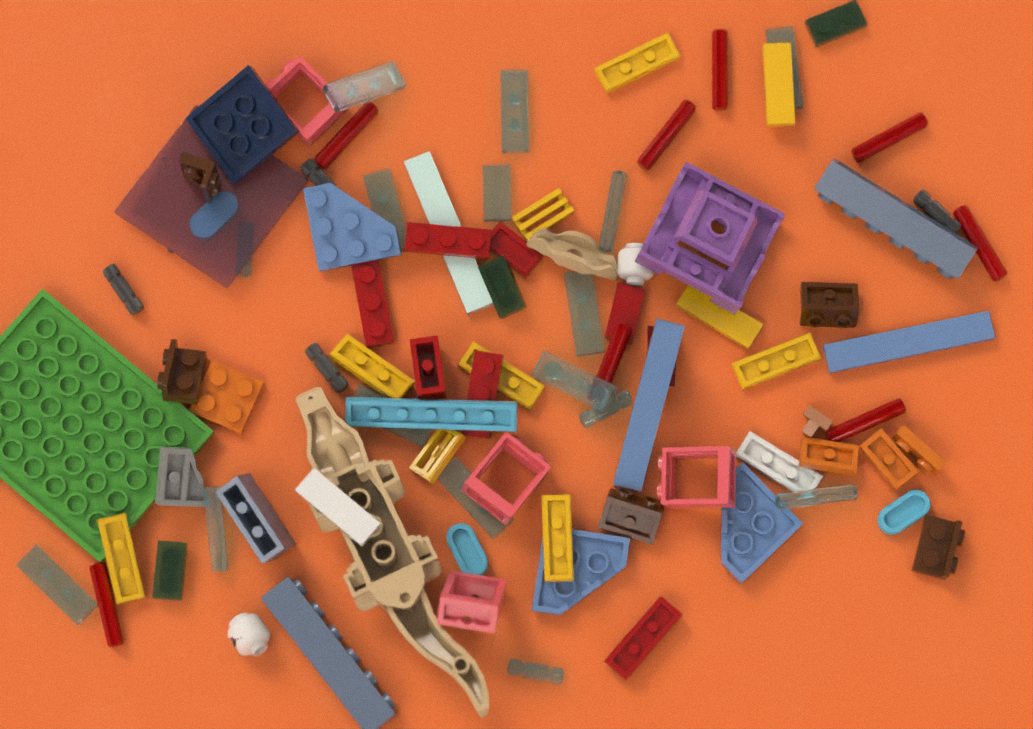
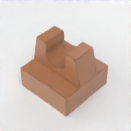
M809 405L803 415L810 420L802 429V432L812 437L819 426L827 431L833 421Z

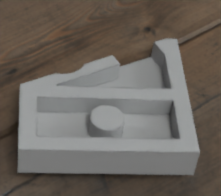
M160 446L155 503L167 506L211 507L212 502L207 496L203 485L204 481L201 473L197 470L192 450L186 447Z

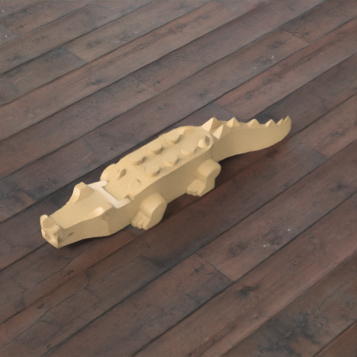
M314 387L299 394L295 400L307 428L306 456L312 469L315 468L381 524L362 547L341 530L355 562L350 564L351 567L346 569L348 573L343 575V578L358 609L367 611L379 606L388 611L392 621L402 635L425 658L449 673L465 689L481 718L485 717L489 710V693L484 676L476 661L468 652L456 643L440 624H437V618L426 595L427 582L439 577L442 573L438 557L428 536L422 538L420 534L417 536L407 535L393 505L403 498L406 491L392 460L385 462L384 459L380 461L375 459L369 462L358 431L336 415L321 387ZM309 503L322 532L330 533L340 529Z

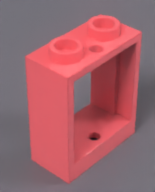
M299 56L295 61L290 60L281 70L282 73L275 80L270 79L265 85L273 96L277 98L302 74L331 101L304 128L287 113L300 131L297 136L310 147L349 108L347 101Z
M505 432L465 481L461 491L504 525H507L547 476L551 466L542 454L538 452L533 453L529 450L520 437L516 435L511 436ZM503 450L536 475L513 505L479 480Z
M730 446L662 448V456L658 458V469L662 473V482L657 488L658 500L661 501V505L668 509L735 508L736 450ZM718 458L717 498L676 499L677 459Z
M450 571L440 596L437 624L495 633L504 606L507 579ZM473 594H477L479 597L474 598ZM465 616H470L471 620L467 621Z

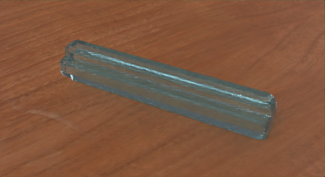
M613 171L598 247L603 252H612L614 249L627 180V173L623 171Z
M849 484L781 493L775 496L777 509H790L856 500L858 493L856 485Z
M217 486L204 488L211 570L214 572L226 571L229 568L223 507L221 500L215 492L220 489Z

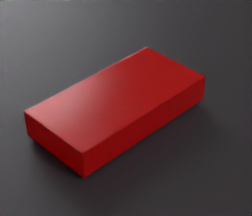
M499 221L491 231L490 251L526 279L543 259V255L526 246L527 242Z
M622 283L617 284L605 333L606 339L611 340L616 325L624 323L632 327V333L627 343L632 345L645 289Z

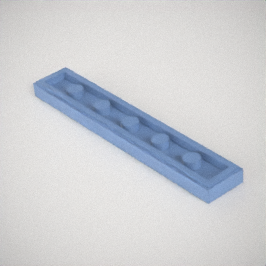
M989 311L825 344L823 345L828 373L831 374L995 339Z
M656 318L613 485L637 491L642 490L685 328L682 324Z

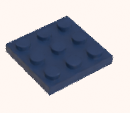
M250 65L245 67L185 118L230 181L236 185L300 132Z

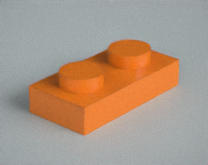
M905 425L892 437L896 441L897 447L904 454L908 455L910 453L918 460L916 462L917 466L925 473L929 474L931 472L935 476L945 466L946 462Z
M882 428L859 446L862 453L895 491L919 472Z
M803 436L800 443L798 467L855 476L858 465L859 445Z

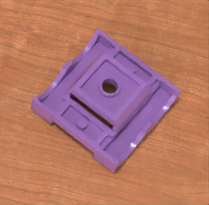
M685 162L634 262L659 275L662 271L712 297L710 302L735 315L741 308L744 296L765 258V253L775 232L786 214ZM718 222L722 224L724 233L716 234L713 232L711 223ZM680 240L690 245L691 247L707 254L708 256L726 264V269H723L715 265L714 263L696 255L695 253L679 246L677 244L678 241Z

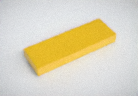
M667 32L595 67L594 72L607 95L679 60L681 55Z
M765 43L762 46L766 127L794 126L795 109L791 43Z
M688 285L676 303V307L748 350L763 324L740 310L734 315L710 302L712 297Z
M807 333L733 362L731 366L743 391L819 361L821 356L811 333Z
M346 334L330 353V358L386 398H405L415 385L413 379L349 334Z
M474 341L458 364V367L471 374L475 350L490 352ZM503 360L498 392L513 401H517L519 405L530 411L545 389V385Z
M570 494L542 495L544 581L573 582Z
M126 513L97 519L116 604L145 598Z

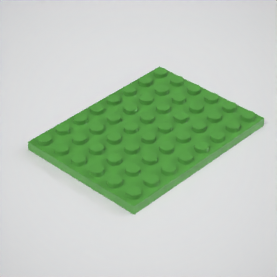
M42 289L0 336V478L95 559L103 563L106 558L97 519L126 513L131 530L155 503L160 446L190 448L195 456L214 435V431L181 403L163 401L162 389L157 388V383Z

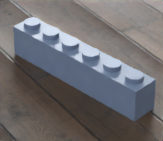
M836 158L830 162L814 188L819 192L817 196L829 204H832L833 201L843 207L841 211L853 219H856L857 216L867 222L865 226L877 234H880L881 231L891 237L889 241L901 249H904L905 246L915 252L913 256L925 264H928L929 261L939 267L937 271L948 279H952L953 276L959 279L978 249L974 244Z
M289 577L285 578L262 596L261 599L362 729H380L396 716L393 711L397 707L387 693L381 696L375 686L379 683L369 670L363 673L357 664L361 660L350 647L345 650L339 641L343 639L342 635L333 624L327 627L322 620L325 614L316 602L311 605L304 597L308 592L297 579L292 582Z

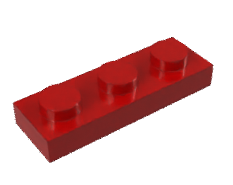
M407 222L404 251L489 260L492 232L490 229Z
M379 260L351 265L366 347L372 348L394 344Z
M475 350L467 400H497L503 354ZM461 431V434L485 439H490L491 431Z
M660 596L604 660V663L626 681L683 614Z

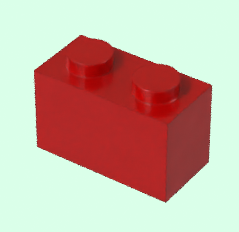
M438 335L409 339L418 399L446 398Z

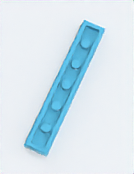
M378 397L345 398V423L351 427L517 431V401Z

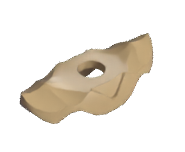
M542 228L535 232L527 241L526 246L540 252L542 255L549 256L559 266H564L579 274H594L616 281L618 278V263L615 256L601 252L595 241L584 233L565 231L556 234L546 228Z

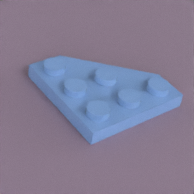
M332 183L303 188L318 271L322 272L402 255L397 227Z
M743 462L736 468L735 508H721V564L740 584L803 525Z
M572 529L573 582L544 581L542 539L532 612L560 616L625 569L630 538Z

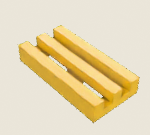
M560 188L514 215L512 220L525 240L528 241L538 230L542 228L549 229L572 215L574 209L569 205ZM558 198V202L554 203L553 205L538 213L534 217L530 218L526 222L521 223V220H523L524 218L528 217L532 213L536 212L540 208L544 207L548 203ZM562 206L564 207V211L529 233L527 232V228Z
M437 429L409 469L434 484L466 440V437L456 430ZM446 433H448V435H447V436L445 437V439L442 441V443L440 444V446H438V444L441 442V440H442L443 437L446 435ZM430 455H432V457H431V458L429 459V461L426 463V465L424 466V468L421 469L422 466H423V465L425 464V462L427 461V459L430 457Z

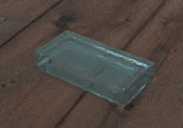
M482 165L484 222L512 221L510 165Z

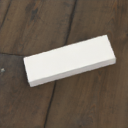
M751 431L736 452V458L806 501L809 500L823 475L813 469L798 467L799 461Z
M315 468L311 470L295 489L301 497L361 547L381 525L380 522Z

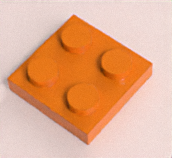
M212 360L202 380L197 405L192 404L189 411L199 418L242 435L265 383Z

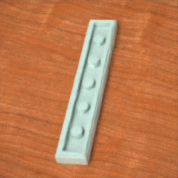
M430 151L404 161L429 224L461 227ZM442 255L467 315L493 305V300L475 258Z

